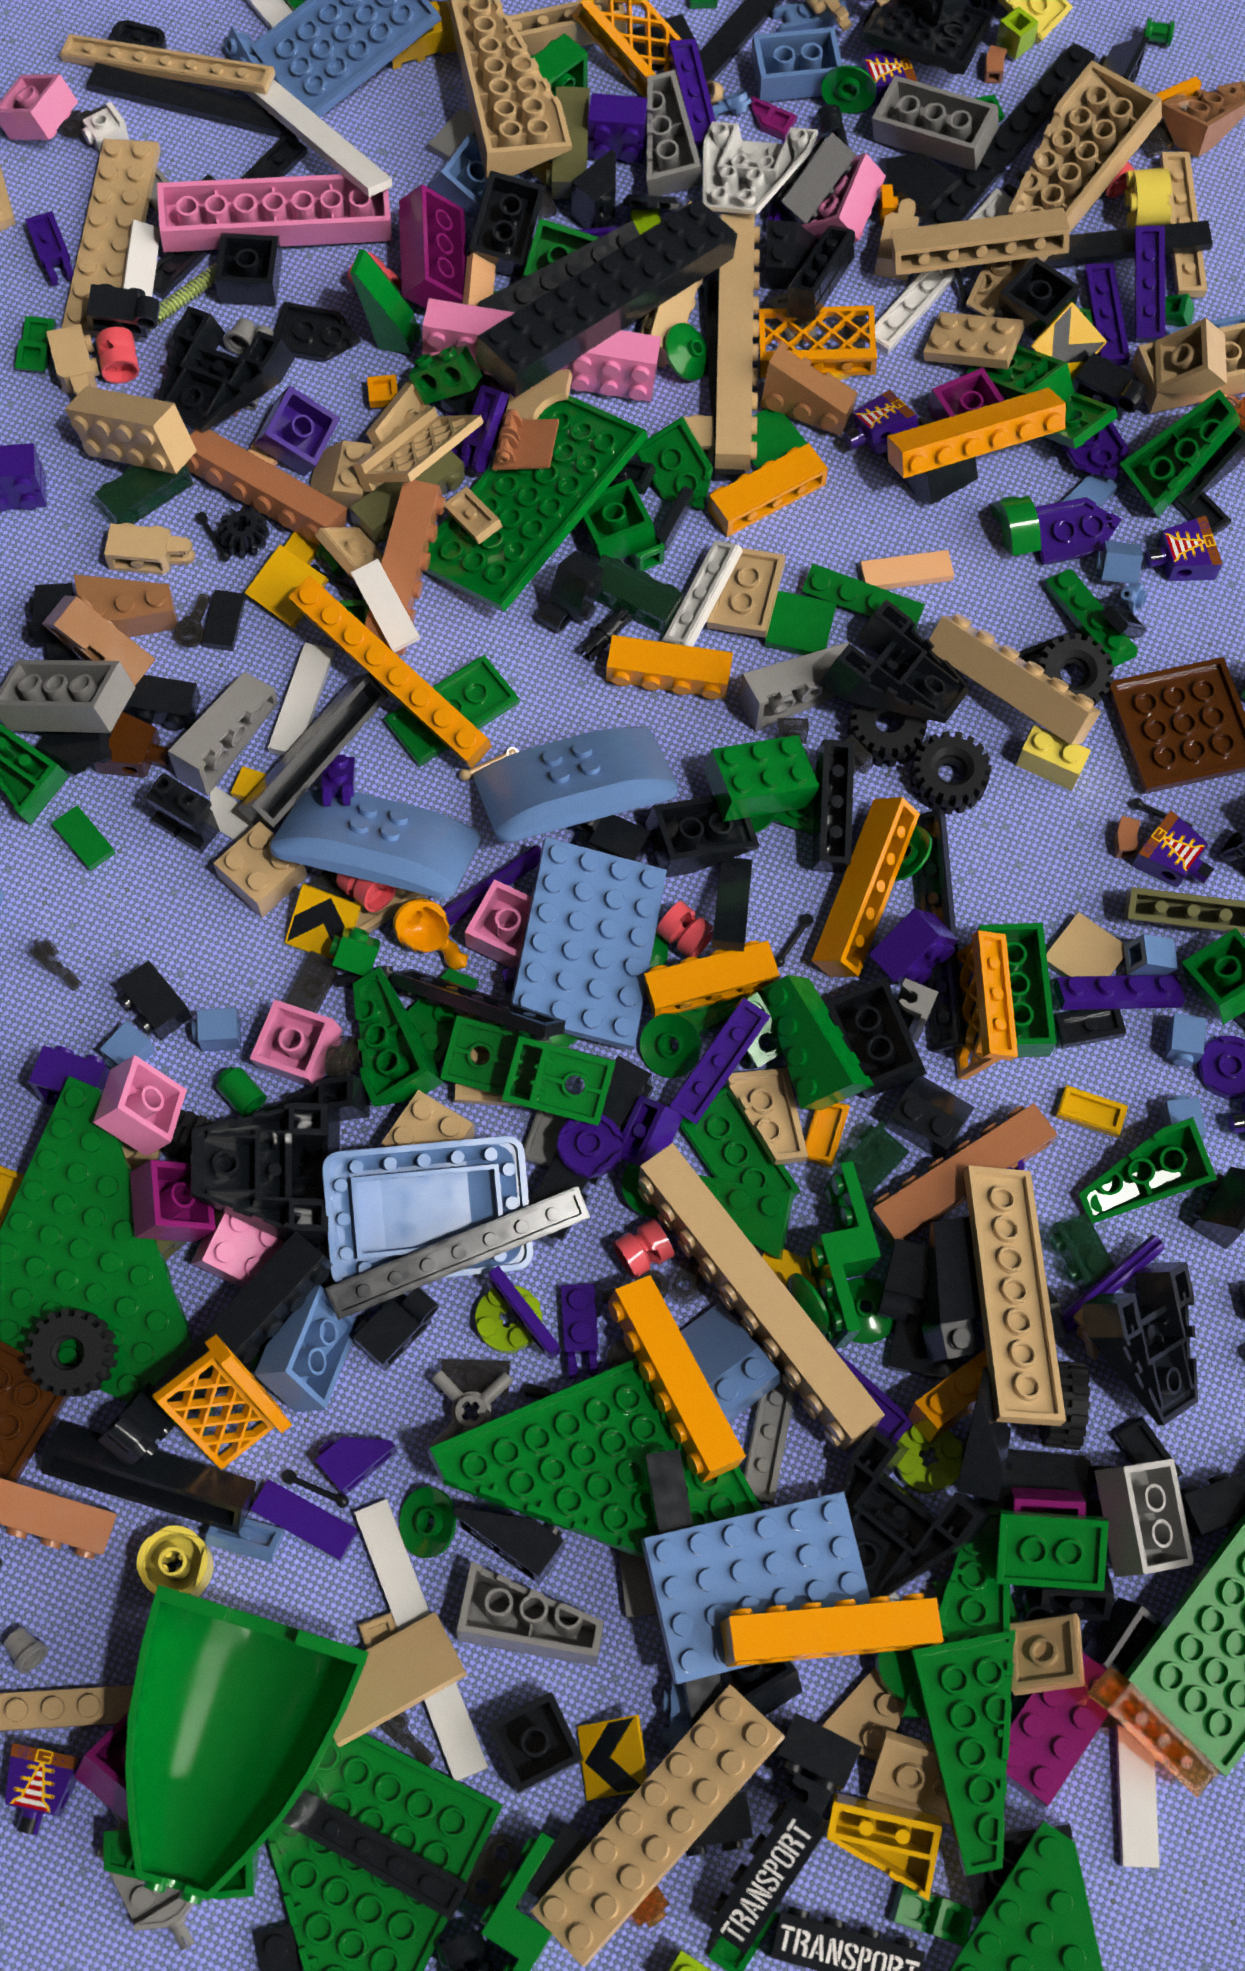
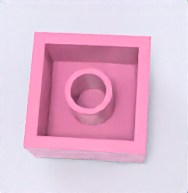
M60 74L20 75L0 101V126L10 140L46 141L56 135L58 127L71 115V110L78 101Z
M494 879L465 930L466 947L510 968L518 966L532 897Z
M274 999L250 1060L261 1070L314 1087L315 1082L323 1079L343 1029L332 1018Z
M133 1055L110 1070L93 1123L147 1157L171 1143L187 1089L136 1055Z
M216 1209L214 1213L216 1230L203 1237L191 1264L243 1289L281 1248L284 1241Z

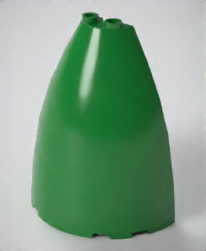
M158 1585L141 1644L128 1713L125 1764L128 1824L136 1878L145 1880L143 1887L160 1893H165L166 1887H171L181 1891L180 1899L201 1905L202 1899L209 1901L250 1860L284 1820L314 1776L348 1708L369 1655L368 1651Z

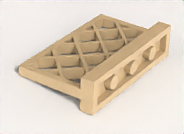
M426 407L353 464L364 492H373L384 482H412L484 423L482 416H438L435 407Z

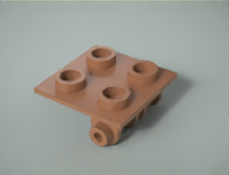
M509 409L503 415L492 469L550 468L559 419L521 420L517 410Z

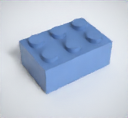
M835 27L753 35L751 63L758 99L775 101L822 96L821 85L825 75L830 70L843 66Z

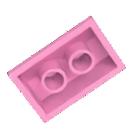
M867 153L858 155L852 160L853 166L843 178H839L834 185L836 187L835 192L828 200H823L820 204L817 217L811 223L801 225L818 239L821 238L830 225L849 228L855 231V242L859 241L862 237L867 220L872 214L874 203L880 194L881 184H883L886 177Z

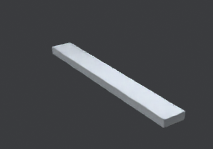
M274 79L267 95L244 91L368 197L392 187V178Z
M996 188L968 220L1008 215L1013 198ZM965 266V267H959L960 273H961L967 266ZM953 268L921 272L875 323L877 349L888 355L956 279Z
M385 1499L354 1512L398 1631L430 1615L388 1500ZM455 1682L425 1699V1704L453 1779L458 1782L488 1769L457 1683Z

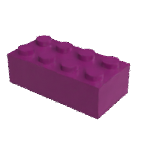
M421 184L399 200L402 296L425 309L427 308L429 298L463 304L467 264L464 208Z
M1083 1652L1085 1686L1028 1694L1011 1719L1006 1781L1040 1808L1050 1805L1126 1688V1685L1120 1679Z

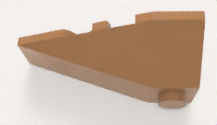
M1239 81L1217 86L1214 92H1206L1204 89L1196 90L1195 96L1187 97L1184 93L1177 94L1162 103V115L1175 146L1183 149L1184 152H1190V156L1197 157L1214 148L1245 116V82Z

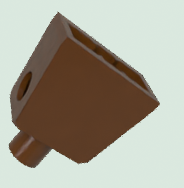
M122 712L112 729L111 737H109L112 760L103 764L96 762L94 767L96 772L101 774L145 778L149 773L152 763L166 767L169 765L171 759L168 750L170 748L160 746L157 728Z

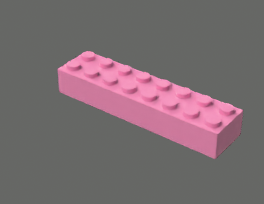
M342 174L157 183L159 230L163 252L219 250L221 233L279 236L280 247L392 241L388 189L368 197Z
M429 298L422 328V355L429 353L432 356L439 354L450 346L458 348L467 345L479 369L484 370V374L492 376L476 361L477 336L515 312ZM620 330L559 370L570 369L573 376L570 389L651 402L661 337Z

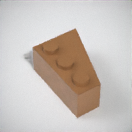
M781 341L769 361L760 406L841 436L853 414L858 392L830 373L822 374L810 365L812 361L805 356L803 359H800L788 351V345Z
M74 574L77 596L80 595L87 599L93 605L92 609L111 621L127 637L179 629L175 602L169 584Z
M65 595L42 624L83 661H120L133 684L136 685L156 659L117 629L111 621L92 609L93 605L87 599L80 595Z

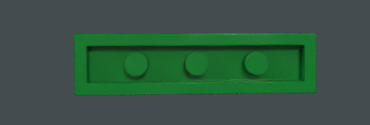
M814 563L811 565L802 588L803 594L837 603L836 606L868 618H871L887 599L913 620L916 624L915 631L925 608L923 603Z
M1071 568L1045 580L1044 588L1085 638L1087 636L1094 638L1092 641L1094 646L1100 642L1104 646L1101 650L1103 655L1109 652L1111 659L1107 662L1108 665L1113 664L1116 667L1137 657L1138 648L1128 636L1121 635L1102 615L1101 612L1105 608Z

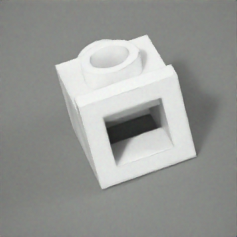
M111 101L106 103L107 108L83 119L85 128L81 129L86 142L89 145L93 144L99 153H101L104 139L129 140L125 120Z

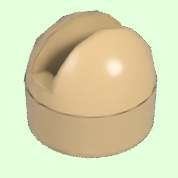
M709 80L706 84L711 104L716 105L717 101L724 98L723 93H725V90L718 82Z

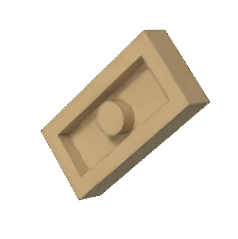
M467 486L445 502L446 511L478 544L503 527L499 518Z

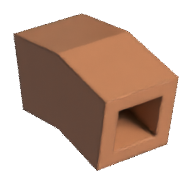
M994 45L990 46L984 65V83L1002 82L1007 49Z
M1121 816L1113 840L1115 858H1135L1139 851L1137 834L1140 820Z

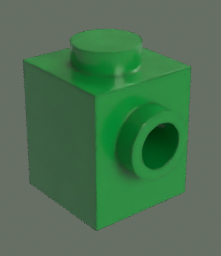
M352 927L351 930L344 928L341 937L334 936L329 950V954L334 955L332 966L361 976L369 974L379 951L380 940L370 937V934L361 928Z

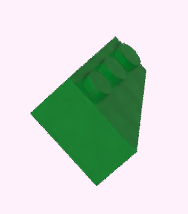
M0 724V787L14 805L17 813L32 825L69 778V775L54 761Z

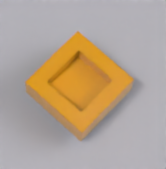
M881 184L878 200L879 226L884 225L886 215L891 212L898 213V196H893V184Z
M396 374L367 377L370 408L387 407L398 393Z

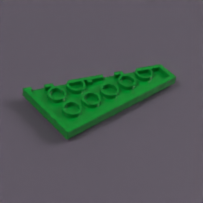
M984 1507L992 1514L972 1543L958 1551L938 1608L944 1640L940 1644L1010 1631V1585L996 1584L995 1581L999 1511H1010V1509ZM915 1676L901 1718L926 1720Z
M1016 1630L915 1649L910 1652L964 1877L998 1870L1003 1866L1005 1796L1007 1795L1006 1770L1007 1760L1009 1759L1012 1707L1011 1682L1014 1671L1013 1646Z

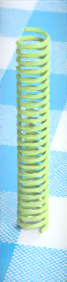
M214 263L212 266H209V269L207 268L205 271H202V274L195 276V279H192L184 287L182 286L177 292L171 294L170 297H167V300L164 299L163 302H160L161 310H159L157 326H159V323H162V320L166 321V317L169 318V314L173 315V312L176 313L177 310H180V307L183 308L184 305H187V302L194 300V297H198V294L201 295V292H205V289L208 290V286L215 285V266L217 264Z

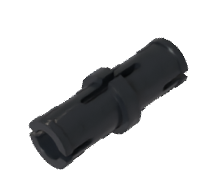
M618 606L616 611L604 623H599L595 627V632L578 648L581 654L586 652L583 655L585 659L590 662L594 661L595 657L608 644H611L612 635H617L633 620L631 614L625 616L628 611L624 607Z

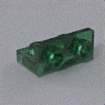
M883 1121L876 1127L872 1124L869 1125L858 1138L861 1143L854 1150L848 1147L837 1160L839 1164L849 1161L854 1162L865 1201L910 1152L885 1130L887 1124Z
M1087 1212L1064 1223L1061 1221L1056 1222L1050 1229V1244L1057 1254L1060 1253L1066 1263L1064 1265L1066 1275L1071 1283L1077 1284L1079 1290L1096 1284L1115 1267Z

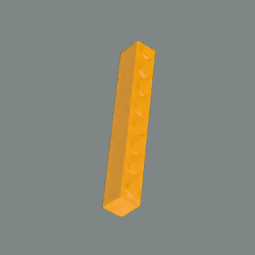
M310 575L288 597L307 619L366 673H370L392 697L471 769L493 747L489 739Z

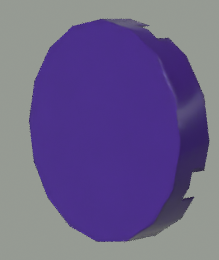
M1220 1036L1210 1041L1204 1047V1054L1197 1063V1071L1203 1086L1212 1094L1224 1099H1239L1245 1096V1039L1237 1036Z
M604 1114L601 1115L599 1126L568 1119L558 1135L557 1149L559 1159L564 1167L576 1176L588 1179L602 1177L612 1171L621 1159L623 1151L621 1131L616 1123Z

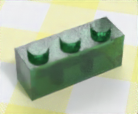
M186 465L177 474L141 466H132L112 482L102 485L95 492V496L101 511L113 524H135L191 487L193 482L189 468Z
M603 554L597 565L605 569L601 579L603 588L595 598V602L613 611H616L618 606H622L628 611L625 616L631 614L633 621L664 636L682 603L683 593L679 592L671 584H663L653 579L645 571H637L627 566L622 560Z

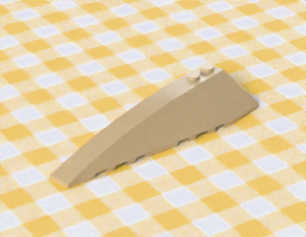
M447 0L465 91L486 178H489L490 170L514 176L571 151L572 143L562 104L559 98L551 92V85L547 78H543L539 72V65L535 58H531L527 52V45L511 18L503 12V5L500 0Z
M1091 61L1057 103L1051 123L1046 127L1044 138L1039 149L1037 148L1035 151L1033 162L1029 171H1026L1008 210V215L1064 207L1071 232L1162 119V98ZM1041 256L1037 258L1045 262V260L1049 256ZM1032 258L985 264L969 295L966 306L982 316L993 317L1000 292Z

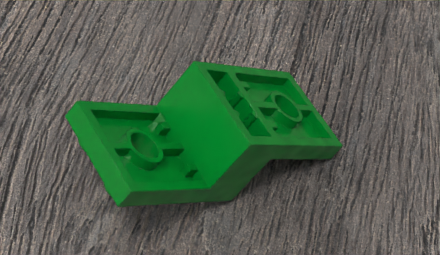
M1017 345L1008 369L983 367L999 393L1008 396V399L1048 387L1066 403L1065 429L1043 437L1073 449L1083 445L1088 439L1100 430H1103L1117 418L1116 407L1074 392L1068 362ZM973 366V367L970 368L968 371H966V373H967V374H968V373H971V372H973V371H975V370H978V369H980V368H982V367H981V366Z
M457 1014L440 1079L503 1095V1101L599 1126L616 1060L552 1044V1039L548 1041L535 1040L530 1037L529 1033L509 1031L504 1029L503 1026ZM477 1046L487 1048L490 1053L489 1061L484 1064L475 1063L471 1057L472 1049ZM573 1075L581 1077L585 1083L583 1091L577 1094L570 1093L565 1086L566 1080Z
M853 1161L840 1163L824 1188L826 1202L829 1206L832 1205L835 1214L833 1219L835 1232L821 1234L807 1252L804 1260L807 1274L814 1276L817 1285L815 1290L820 1295L828 1311L831 1329L825 1334V1338L831 1340L834 1349L846 1347L861 1331L847 1279L866 1275L881 1257Z
M541 1832L538 1839L531 1835L520 1853L525 1858V1861L518 1872L514 1869L510 1870L500 1887L505 1892L498 1905L491 1902L480 1920V1923L485 1926L481 1934L519 1959L517 1964L511 1961L508 1962L504 1971H531L552 1935V1932L516 1909L554 1843V1839Z

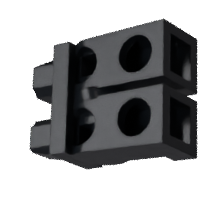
M165 773L158 777L152 785V789L145 797L146 801L156 811V814L151 819L152 824L170 836L177 837L180 842L202 854L219 832L213 811L209 809L212 806L211 801Z

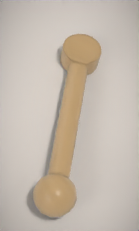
M510 747L506 750V753L472 769H462L459 772V777L463 781H468L471 775L475 774L482 767L517 753L518 750L515 747Z

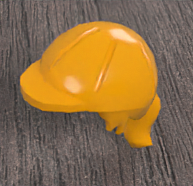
M415 898L407 901L399 908L393 918V930L403 946L414 952L428 953L435 950L441 951L446 965L453 970L462 969L467 966L469 956L461 953L458 945L448 937L450 925L445 911L439 904L426 898Z

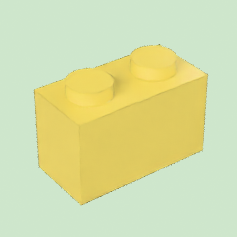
M1034 725L1022 748L1016 766L1073 791L1091 750L1079 744L1070 745L1054 733Z

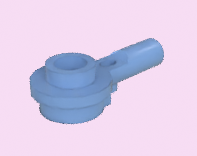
M746 90L737 91L725 96L722 100L717 101L716 105L712 106L714 116L716 117L719 113L730 110L732 114L746 111L748 109L747 105L752 102L751 97L747 96Z
M1137 583L1136 585L1129 584L1121 592L1123 607L1129 608L1132 613H1135L1138 608L1142 609L1145 605L1148 592L1144 590L1142 583Z

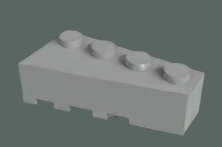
M675 70L648 76V195L662 196L703 185L702 166Z
M850 642L833 645L824 650L743 673L739 704L754 731L762 730L838 697L821 684L820 680Z
M245 671L237 679H234L228 689L168 750L177 779L208 797L277 706L278 699L275 688Z
M471 1561L457 1627L458 1641L597 1667L604 1621L563 1602L554 1601L532 1588L530 1590L513 1582L512 1579L506 1576L497 1575Z

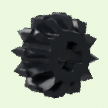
M242 505L240 511L236 512L231 508L229 511L230 516L222 515V524L218 525L217 531L221 537V545L224 548H228L232 556L240 552L241 556L245 558L247 552L250 551L257 555V547L266 548V539L270 535L269 528L266 526V518L264 515H259L255 507L247 511L246 507Z

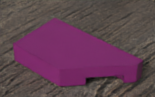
M751 96L752 102L749 106L759 130L782 141L786 140L790 128L794 127L797 122V115Z

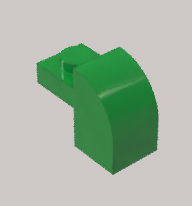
M1008 496L1002 498L1000 502L991 503V515L1002 525L1003 547L1012 556L1041 550L1039 519L1034 503L1029 496L1019 498Z

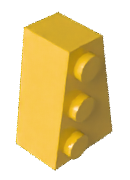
M429 1L440 14L442 20L392 59L393 70L401 68V63L416 59L417 62L426 60V56L441 52L442 55L457 51L447 1Z
M833 1793L827 1839L862 1861L882 1870L890 1878L897 1882L900 1881L929 1901L943 1827L941 1817Z

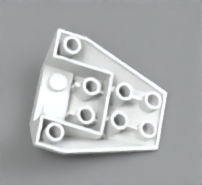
M712 122L703 142V203L712 211L757 215L810 155L818 136V130L791 127L784 144L742 141L738 123Z

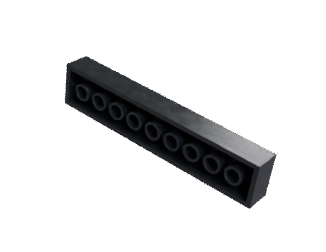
M697 199L478 335L476 361L516 398L732 260L737 233L702 201Z

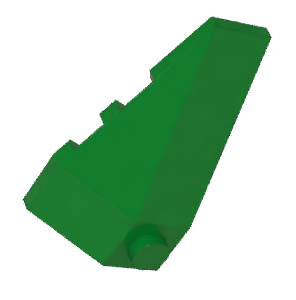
M1190 1117L1159 1129L1080 1191L1079 1196L1090 1224H1094L1218 1179L1194 1117Z

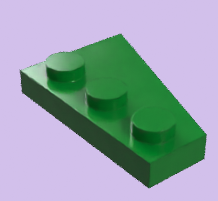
M450 968L440 977L441 979L477 990L479 986L478 979ZM422 996L407 1013L431 1053L436 1066L440 1067L447 1053L456 1016L459 1013L453 1011V1007L446 1004H431L427 1002L426 997Z
M698 1175L748 1240L777 1259L782 1260L794 1194Z

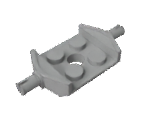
M112 1810L118 1821L113 1831L129 1829V1824ZM104 1844L97 1853L99 1858H102L103 1861ZM110 1873L135 1924L133 1925L135 1931L168 1928L169 1931H172L181 1952L195 1944L185 1922L187 1921L186 1916L196 1904L180 1899V1890L166 1887L165 1893H160L143 1887L144 1881Z

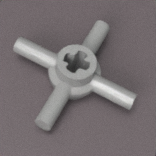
M442 1370L439 1371L432 1378V1381L453 1402L451 1408L453 1421L429 1444L435 1446L457 1436L462 1431L467 1432L490 1422L492 1418L491 1403L514 1382L511 1377L504 1371L482 1393L475 1391L463 1393ZM468 1404H471L472 1407L475 1404L480 1406L477 1410L479 1418L475 1421L471 1417L468 1421L463 1418L466 1415L464 1407Z

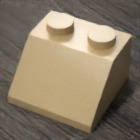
M1207 318L1155 341L1156 390L1159 393L1203 395L1227 384L1225 334Z
M343 440L326 448L313 469L310 487L347 507V512H350L349 507L370 493L364 492L353 464L373 449V444Z

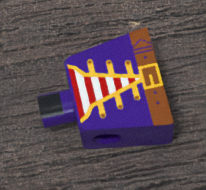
M883 49L863 58L861 69L872 76L877 88L876 97L872 105L880 104L895 75L918 82L910 59L907 56L900 57L892 51Z
M888 390L854 412L853 418L856 428L845 433V439L852 450L866 444L875 454H881L888 451L887 436L919 427L917 415L891 390Z
M1202 516L1163 530L1157 542V548L1145 551L1147 566L1150 568L1163 565L1166 577L1170 581L1215 580L1223 564L1207 516Z
M1171 810L1140 850L1132 864L1134 868L1174 887H1179L1188 874L1204 884L1214 871L1213 867L1200 859L1208 846L1207 842Z
M12 1743L5 1805L22 1808L16 1829L17 1832L38 1836L44 1813L61 1817L78 1781L75 1775L83 1758Z

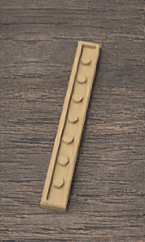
M74 34L68 35L59 54L62 62L93 67L96 63L154 77L267 95L275 76L273 66Z

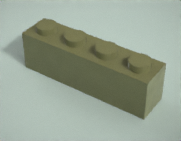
M556 87V96L562 104L572 150L548 160V163H552V169H547L546 187H552V199H571V181L587 169L590 88Z
M450 450L414 480L440 485L443 496L450 490L457 489L465 480L464 463ZM384 482L373 492L368 493L349 507L352 524L355 527H360L375 546L382 541L388 540L403 482Z
M1130 887L1126 889L1122 920L1228 933L1236 928L1242 935H1245V901Z

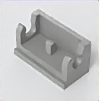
M905 978L897 1003L901 1013L908 1015L909 1022L906 1025L911 1036H913L912 1039L918 1042L938 991Z

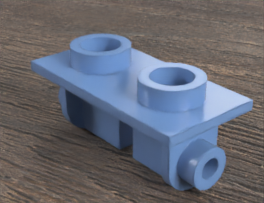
M231 26L224 47L231 60L265 65L251 48L253 43L250 36L244 32L238 33L235 27Z

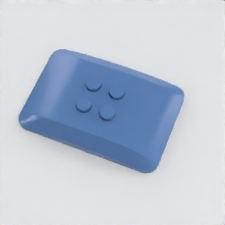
M641 726L603 729L532 747L484 766L474 774L475 786L495 837L502 842H514L667 801L678 793L677 781L652 731Z
M308 790L294 804L270 844V852L274 857L281 860L433 897L448 898L457 892L480 845L481 834L475 828L438 812L354 792L351 805L344 806L341 797H334L331 806L324 807L322 790Z
M512 1136L337 1151L328 1155L322 1166L326 1216H328L329 1258L333 1264L330 1270L332 1278L336 1283L529 1205L525 1152L522 1143ZM531 1241L443 1278L488 1274L497 1266L503 1272L524 1269L533 1259V1242Z

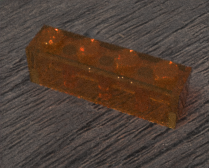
M1111 1666L1088 1691L1087 1695L1176 1782L1196 1798L1200 1796L1221 1771L1131 1681Z

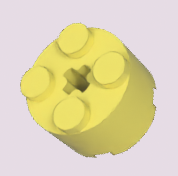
M1152 168L1127 171V188H1130L1124 189V206H1130V212H1127V229L1135 228L1136 226L1170 224L1172 205H1169V195H1172V184L1169 169Z
M166 1526L142 1543L137 1555L136 1565L140 1579L144 1586L154 1595L158 1585L199 1597L210 1583L213 1575L214 1561L210 1548L194 1531L183 1526ZM179 1557L183 1564L181 1568L178 1567L173 1572L168 1565L170 1562H176Z

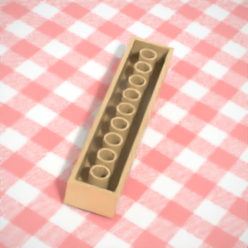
M673 1143L640 1166L639 1188L637 1191L647 1205L652 1203L659 1211L657 1217L667 1231L672 1229L680 1240L677 1242L684 1254L689 1258L693 1255L699 1263L700 1267H698V1270L708 1284L713 1282L721 1293L718 1295L724 1306L729 1311L734 1309L742 1319L739 1323L751 1338L753 1336L757 1338L762 1345L761 1349L773 1364L776 1363L784 1373L781 1375V1378L785 1385L792 1392L797 1390L805 1400L802 1405L809 1416L814 1420L818 1418L826 1428L824 1434L834 1447L840 1446L845 1452L862 1439L871 1427H877L885 1415L676 1146Z

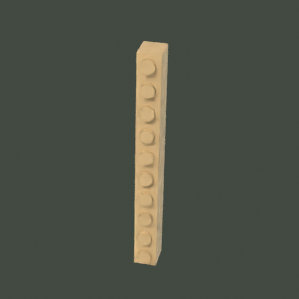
M721 213V219L737 233V240L733 259L719 267L715 469L750 471L751 460L757 459V442H751V435H757V417H752V410H757L758 392H752V386H758V368H752L753 362H758V344H753V338H758L759 320H753V314H759V296H754V290H759V272H754V267H759L760 249H754V244H760V226H755V215Z

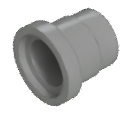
M238 319L232 330H229L224 337L226 348L236 355L244 356L255 336L256 326L248 319Z
M25 1628L15 1630L7 1637L3 1644V1647L15 1661V1668L21 1674L37 1667L48 1653V1647L43 1642H38Z

